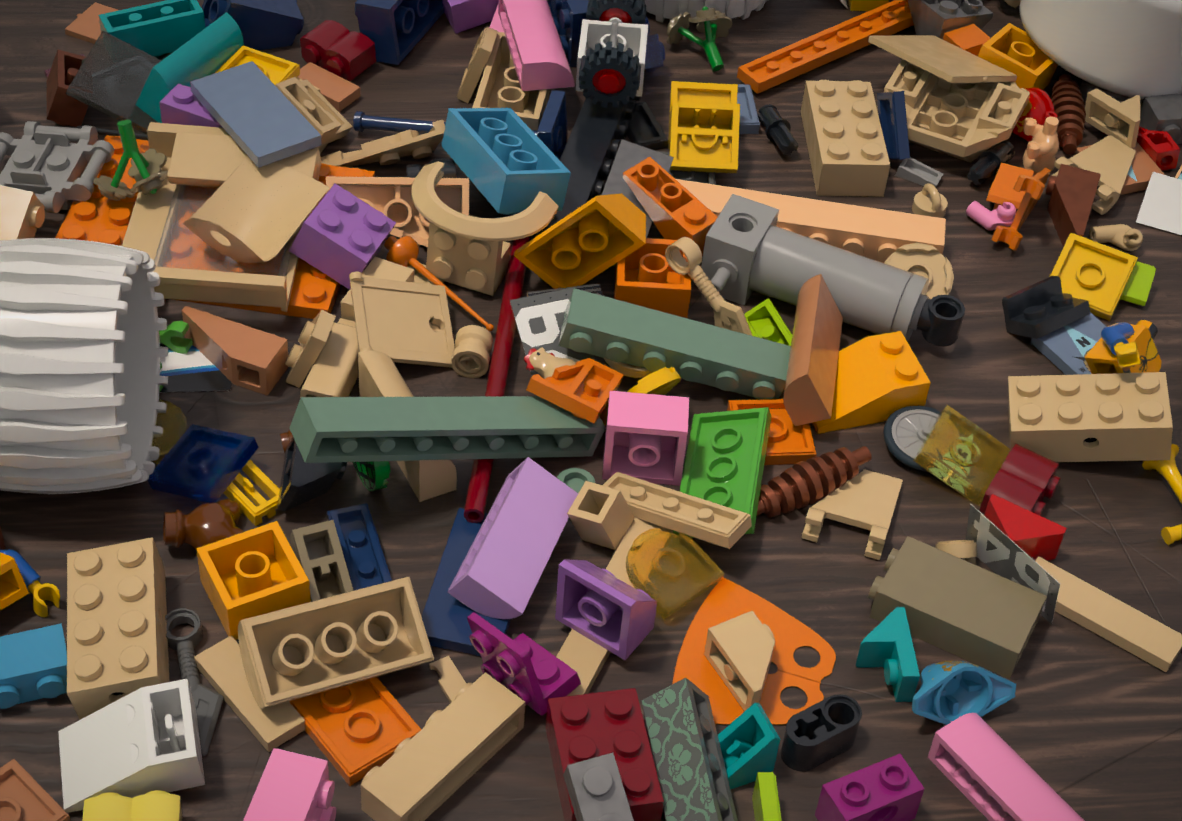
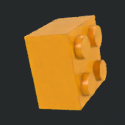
M1008 23L984 43L978 54V57L1017 75L1015 83L1019 88L1024 89L1036 87L1043 90L1050 83L1058 66L1057 63L1039 49L1027 32L1011 23Z
M277 521L196 548L201 583L228 637L232 636L235 640L238 639V624L240 620L311 602L309 579Z

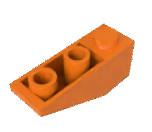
M651 157L623 172V179L664 239L678 240L682 237H688L699 246L703 256L706 235L717 219V216Z

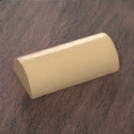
M410 577L243 619L238 624L239 647L245 674L253 697L260 708L281 704L434 660Z

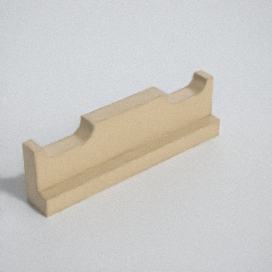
M448 655L430 663L429 668L436 670L441 677L438 680V684L449 702L452 703L466 682Z

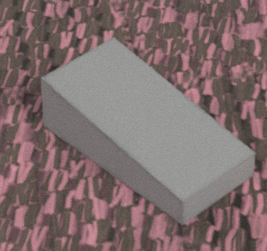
M910 157L903 159L895 176L922 186L930 183L936 187L943 173Z

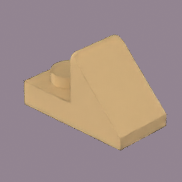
M1097 88L1088 92L1085 106V121L1106 135H1112L1130 148H1135L1140 125V95L1120 103Z

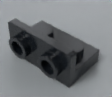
M1050 276L1002 299L1007 332L1034 339L1047 335L1090 314L1088 300L1073 298L1071 294L1062 293L1061 280L1058 276Z

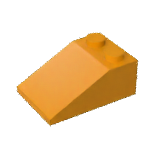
M901 331L868 336L839 351L832 415L830 419L812 422L818 434L887 421L892 413L901 408L925 406L931 382Z

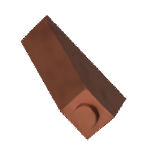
M1065 164L1060 165L1057 176L1050 175L1045 195L1051 196L1047 210L1063 247L1070 233L1084 236L1101 176L1100 173Z

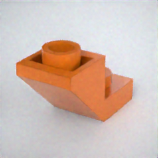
M1001 163L986 201L995 203L993 210L997 209L999 205H1003V202H1010L1018 209L1025 195V191L1018 192L1013 189L1019 175L1033 177L1037 172Z

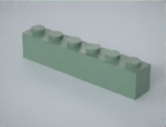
M573 288L565 310L558 345L576 352H584L607 358L614 362H622L645 368L652 372L664 367H674L680 377L686 381L698 382L724 391L751 396L758 400L779 399L785 388L791 346L575 288Z

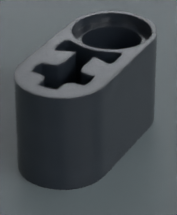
M833 695L793 715L787 722L780 754L783 762L793 770L809 771L848 751L854 745L862 716V710L858 702L846 695Z

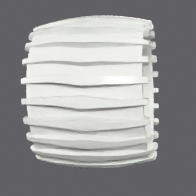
M26 238L0 240V490L38 494L91 492L145 482L149 479V475L153 473L155 464L151 461L157 460L160 454V449L153 446L154 440L162 439L164 429L156 426L158 414L166 413L167 408L166 403L159 402L160 385H168V376H160V357L168 356V347H160L159 330L167 329V320L158 318L157 307L164 305V296L162 293L154 292V287L159 286L161 281L159 274L153 272L156 267L154 260L146 252L113 244L76 239Z

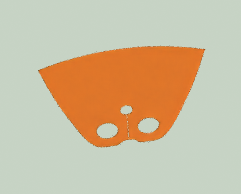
M723 577L699 608L686 633L678 655L672 684L687 678L707 694L715 724L730 725L738 718L744 710L708 661L704 652L708 628L753 611L761 623L768 625L773 632L775 646L771 662L778 667L776 673L767 675L759 704L772 725H785L793 715L824 700L823 693L820 691V683L824 677L832 673L836 661L835 651L825 639L799 620L757 594ZM802 646L812 647L819 653L820 662L815 667H802L794 660L793 654L795 650ZM791 686L802 689L808 697L806 705L799 709L785 706L780 699L782 690Z

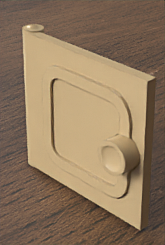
M361 272L349 274L359 352L379 351L388 355L393 362L452 367L451 360L455 346L445 286L362 277Z

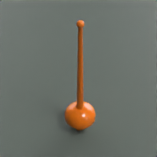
M390 236L385 241L384 247L389 250L386 257L387 261L405 267L411 265L434 285L445 286L446 295L482 323L489 332L493 331L494 326L492 324H488L417 261L419 246L411 236H404L400 239Z

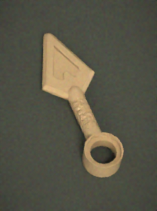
M682 237L669 245L665 252L669 266L678 274H688L693 279V282L696 283V286L699 287L698 289L707 298V301L714 310L715 326L753 336L742 308L726 302L708 276H706V273L703 272V269L700 267L702 253L699 246L688 237ZM680 250L685 254L688 262L682 257Z

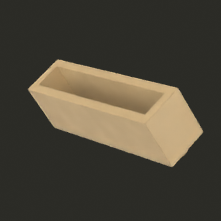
M486 672L473 684H465L451 704L443 711H435L421 731L412 739H404L397 746L391 758L381 767H373L365 775L360 785L362 811L375 821H425L524 728L525 701Z

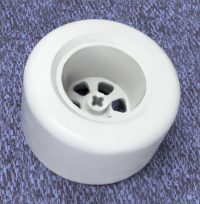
M1021 0L1019 8L1020 17L1029 37L1050 59L1073 75L1097 87L1128 97L1140 95V99H1144V97L1182 94V0Z

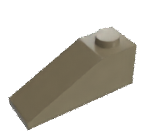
M334 520L292 530L288 542L309 579L311 602L354 591Z

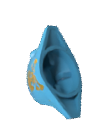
M965 661L934 663L926 666L921 672L920 680L922 685L913 696L912 711L917 715L946 725L968 713H977L982 717L1014 698L1016 684L978 665Z

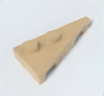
M444 120L432 122L433 127L429 133L419 135L418 131L409 129L392 136L361 144L362 150L346 153L338 151L320 157L321 163L353 167L380 161V165H390L400 161V157L412 155L413 159L428 157L433 154L432 151L436 149L443 139L445 130Z

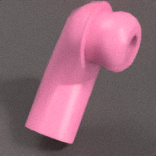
M974 201L966 209V215L986 230L992 231L997 226H1011L1016 215V207L1010 202H1003V205H999L997 209L990 211L979 202Z

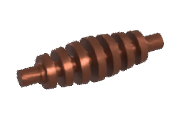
M1062 74L1059 77V81L1053 86L1051 100L1054 112L1058 115L1057 119L1059 120L1056 131L1059 146L1063 148L1066 154H1073L1083 139L1086 111L1077 82L1072 80L1069 74Z
M863 446L851 452L843 447L835 450L834 453L828 452L820 457L815 456L794 464L792 468L782 472L780 477L776 476L768 482V485L764 484L761 486L757 516L763 513L767 517L772 518L780 515L781 512L787 513L795 508L799 509L807 506L809 503L814 504L820 501L823 496L826 497L835 488L841 487L847 480H851L858 475V466L872 459L869 449Z

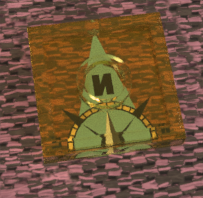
M946 405L937 417L913 461L978 506L983 501L986 490L1001 468L1010 448Z

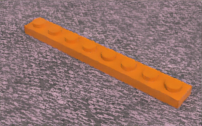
M893 0L738 67L737 78L744 84H749L751 89L758 94L872 44L868 42L869 36H890L911 27L914 24L908 0Z

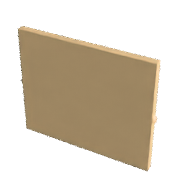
M934 35L869 36V43L950 83L1016 82L1017 75Z

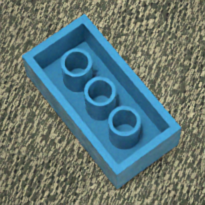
M511 108L448 109L442 147L498 213L514 215L516 212H522L531 205L539 191L546 193L559 206L558 211H562L571 172Z

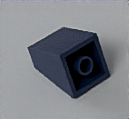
M204 0L201 7L204 12L205 28L227 12L238 24L243 36L244 46L255 50L292 46L296 35L301 33L304 25V18L297 5V0Z

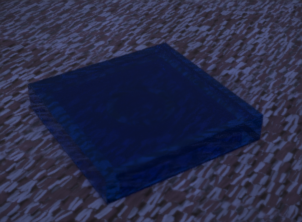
M192 424L157 465L153 473L149 475L147 481L151 488L215 503L259 446L254 437Z

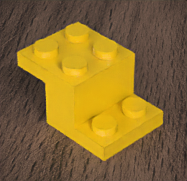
M671 81L668 149H670L669 156L674 158L670 170L737 173L740 104H737V84Z

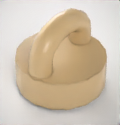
M927 183L922 191L915 195L912 211L918 215L943 218L948 202L933 184Z
M974 540L940 541L935 544V548L958 558H965V561L976 564L977 542H974Z

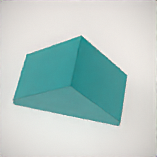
M755 702L718 734L730 790L756 781L757 772L774 771L781 739L762 706Z

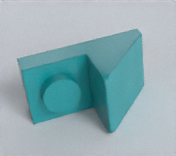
M896 607L863 639L855 664L858 668L884 667L885 682L887 685H892L895 702H912L920 678L905 607Z

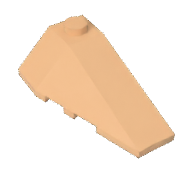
M326 176V186L330 187V189L335 183L395 221L396 224L390 235L398 238L411 236L417 244L428 247L430 222L419 213L411 197L412 184L415 178ZM441 178L434 189L439 199L453 210L469 215V178Z

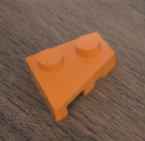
M591 358L577 361L575 365H564L555 368L553 375L544 379L539 374L533 375L526 391L571 412L577 418L595 423L609 402L610 391L618 389L624 374Z

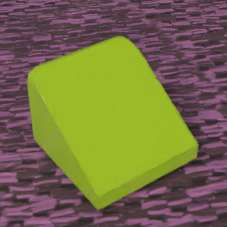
M1137 262L1120 300L1145 306L1156 268Z

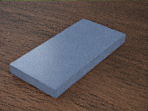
M253 61L190 81L191 92L258 168L322 145L321 134Z

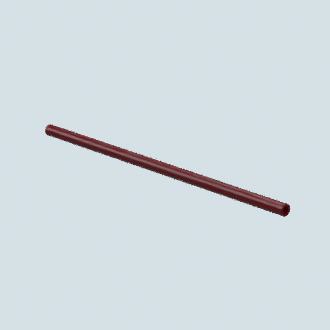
M531 236L512 241L485 396L505 395L516 330V320L510 300L521 298L526 265L514 256V252L529 242ZM473 459L464 510V518L469 522L478 523L484 519L494 459Z

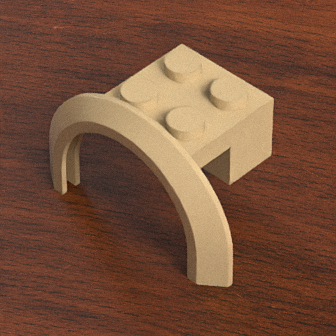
M437 161L424 166L413 181L411 197L419 213L430 222L426 269L437 278L442 279V281L493 296L507 274L511 243L504 241L518 240L540 232L551 222L559 206L546 193L539 191L527 209L512 216L478 218L465 215L444 204L434 190L444 175V172L441 170L444 168L445 163Z

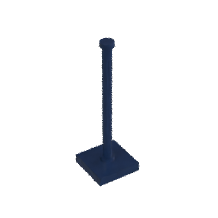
M552 90L538 131H532L559 160L568 142L565 91ZM356 111L353 127L358 132H363L364 129L395 132L411 129L418 131V134H425L430 132L433 127L432 122L435 121L365 115V112Z

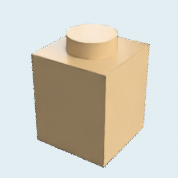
M585 481L567 512L582 540L617 550L635 518L620 490Z

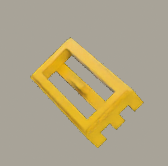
M242 451L208 469L209 479L230 500L240 503L241 512L255 526L262 523L263 516L266 515L268 518L276 515L275 509H277L280 489ZM238 465L244 471V473L270 498V500L267 501L254 488L253 484L246 477H243L234 468V466Z

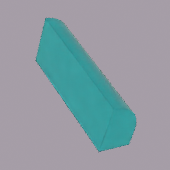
M226 12L155 65L135 105L155 121L162 123L159 102L177 84L191 87L190 81L214 74L244 45L243 36L236 21Z

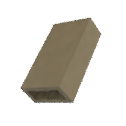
M907 536L900 550L895 548L891 550L884 566V571L887 572L885 577L877 576L871 586L868 598L873 600L870 618L882 622L896 607H905L911 636L1010 679L1038 623L1047 596Z

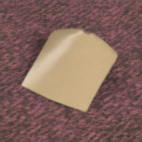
M247 155L225 182L188 220L184 221L183 225L222 255L229 256L236 262L261 263L270 261L277 256L330 187L278 162L258 168Z

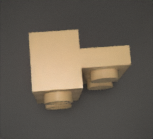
M293 77L275 85L321 134L322 145L319 146L320 153L328 143L346 136L353 127L307 79L300 82L296 77Z

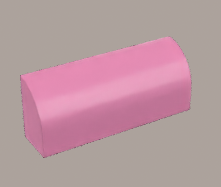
M499 0V18L522 91L575 87L547 0Z
M977 713L965 714L935 732L928 758L989 821H1085Z

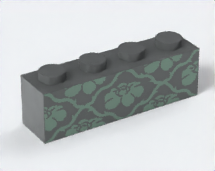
M684 678L641 700L645 716L644 723L648 739L650 740L653 760L664 800L662 813L666 821H738L709 696L690 680Z

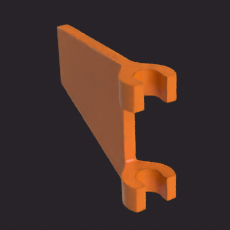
M1044 168L1033 177L1019 175L1013 189L1018 192L1025 191V195L1011 226H997L991 238L992 241H1002L1009 244L1010 249H1018L1023 237L1018 231L1040 199L1051 173L1050 169Z

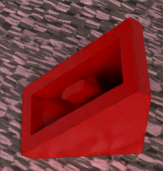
M994 494L991 495L984 514L988 520L1034 561L1038 556L1047 561L1055 559L1058 555L1067 530L1066 527Z

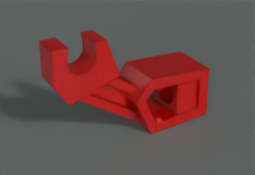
M1139 126L1137 142L1161 171L1175 169L1180 148L1170 134L1166 131L1147 130Z

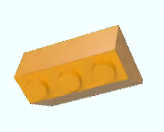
M622 193L595 196L514 252V256L554 289L582 286L646 244V214Z

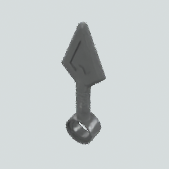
M187 608L173 610L165 616L167 623L166 637L168 639V646L171 649L177 650L181 680L188 679L196 707L201 754L204 757L207 755L224 696L200 684L198 668L194 660V648L203 639L202 625L197 613ZM187 623L194 627L193 631L184 637H175L171 634L172 629L179 624Z

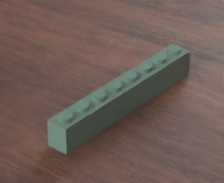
M539 396L301 397L289 429L305 463L593 456L606 427L600 416L595 423H592L586 419L575 417L571 412Z

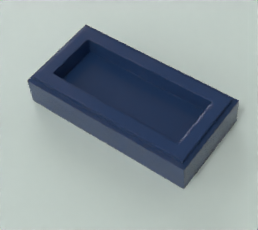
M904 91L877 93L878 115L889 160L910 158Z

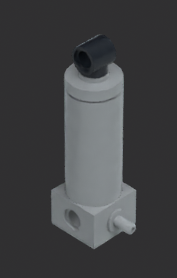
M732 194L706 235L701 268L720 295L727 300L745 305L752 292L755 291L797 306L798 294L803 284L810 278L821 274L843 317V323L877 335L901 331L907 342L913 330L916 331L918 329L922 331L923 338L927 342L940 347L950 346L958 339L965 314L964 304L959 299L949 295H938L930 299L926 295L929 286V279L777 227L779 209Z

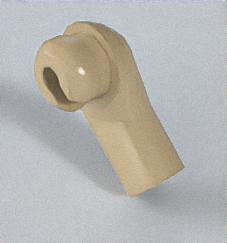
M1125 224L1094 226L1089 230L1090 240L1098 243L1109 242L1125 251L1137 250L1143 242L1142 233Z

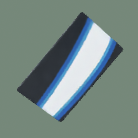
M160 344V347H167L164 344ZM194 345L185 354L174 352L168 348V356L160 357V362L162 363L160 376H168V385H164L159 393L231 390V381Z

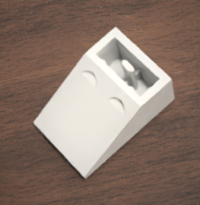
M188 679L141 687L58 731L63 806L66 813L83 810L85 799L96 797L106 792H114L133 798L154 790L173 792L205 785L197 713Z

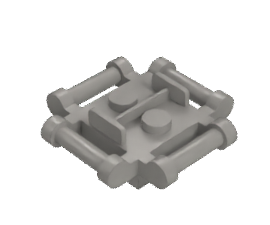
M27 121L24 126V135L21 139H14L11 135L0 132V163L5 155L11 156L0 174V185L34 192L44 205L45 212L58 213L60 210H69L74 200L87 201L90 199L94 191L93 181L97 178L104 163H108L111 160L114 148L107 141H97L98 132L95 126L84 125L80 129L42 126L40 122Z

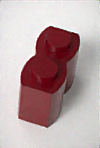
M325 20L300 38L302 58L307 63L311 62L323 69H327L329 72L347 81L353 80L376 62L375 43L369 37L356 31L350 32L342 24L333 20Z
M1015 444L986 490L979 511L985 514L989 499L994 494L1041 516L1046 506V503L1042 502L1043 498L1051 499L1060 483L1061 478L1055 475L1059 464Z

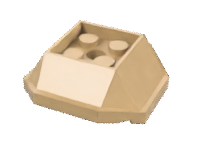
M904 59L901 60L884 88V92L904 91L909 143L970 163L993 145L1009 139L1027 105L1030 95L1029 91L1019 88L1015 82L950 83Z

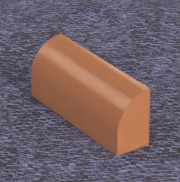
M821 274L806 281L798 294L783 398L785 409L795 426L830 419L832 415L843 317Z

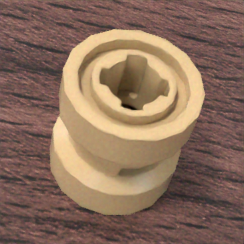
M468 325L457 332L451 366L459 375L467 378H477L488 371L493 337L486 328Z

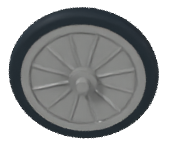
M907 406L895 411L887 419L883 432L886 446L896 459L911 468L927 472H933L926 465L931 460L937 459L935 450L939 457L942 458L963 442L961 431L953 420L944 413L925 406ZM924 457L927 458L926 461H925V463H924L923 461H921L920 459H922V458H924Z

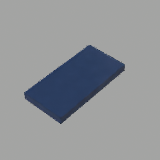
M459 508L421 617L430 646L481 656L470 641L469 636L472 634L467 617L475 612L505 635L507 634L511 619H496L482 615L448 593L457 572L488 515L485 513L484 519L481 522L472 523L464 518L465 509Z

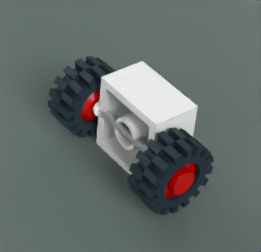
M645 0L588 1L586 20L582 19L577 58L576 91L583 92L585 98L591 96V103L596 105L598 100L602 101L601 107L607 108L608 102H612L614 108L619 107L620 100L625 105L629 103L630 97L633 99L635 96L642 97L648 25H645Z

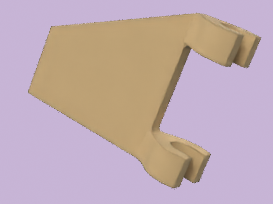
M1109 135L1069 159L1060 157L1055 161L1054 166L1059 169L1061 164L1100 173L1099 188L1096 190V195L1100 198L1092 204V209L1103 215L1119 199L1136 151L1112 135ZM1059 170L1053 176H1057Z
M866 469L863 470L856 477L847 481L844 485L809 508L802 539L817 542L825 518L870 530L864 556L880 560L903 480Z

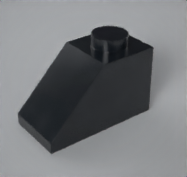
M292 437L285 450L277 509L287 511L327 493L335 478L340 480L343 477L347 462L305 463Z

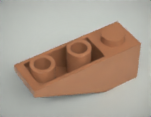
M188 306L182 309L183 322L189 325L185 338L192 339L193 345L234 385L268 396L289 367L285 365L288 357L287 339Z

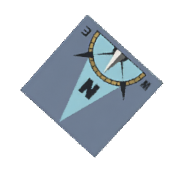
M1090 312L1089 315L1038 339L1032 338L1031 344L1065 375L1092 374L1085 356L1099 341L1101 331L1107 326Z

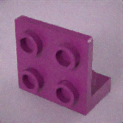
M473 612L467 617L472 634L469 636L470 641L483 660L481 665L483 674L486 672L524 700L525 706L528 705L541 716L547 712L548 698L565 697L581 685L578 673L524 633L512 640L477 613Z

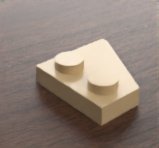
M321 310L312 322H306L298 339L300 345H293L285 362V365L291 367L286 379L287 383L300 388L328 339L336 317L335 315Z

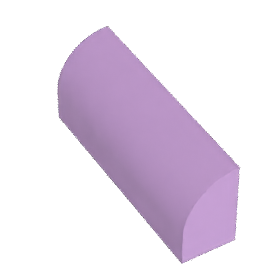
M527 457L507 476L448 593L472 610L491 618L512 619L522 615L569 518L567 512L578 493Z

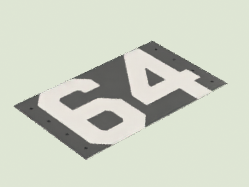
M574 287L510 300L525 355H528L530 349L539 350L543 347L545 352L553 353L558 358L571 359L574 362L587 358L595 360L592 354L576 352L572 349L558 346L565 310ZM534 370L530 371L532 376L539 374Z
M970 504L966 540L977 542V557L995 574L1046 595L1047 598L1041 616L1052 625L1060 583Z

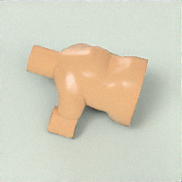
M1047 117L1044 125L1037 124V121L1033 118L1025 119L1023 125L1026 135L1033 136L1032 141L1028 142L1027 149L1022 158L1026 169L1036 171L1037 173L1044 168L1051 171L1054 169L1055 154L1059 150V140L1056 132L1059 124L1057 118Z

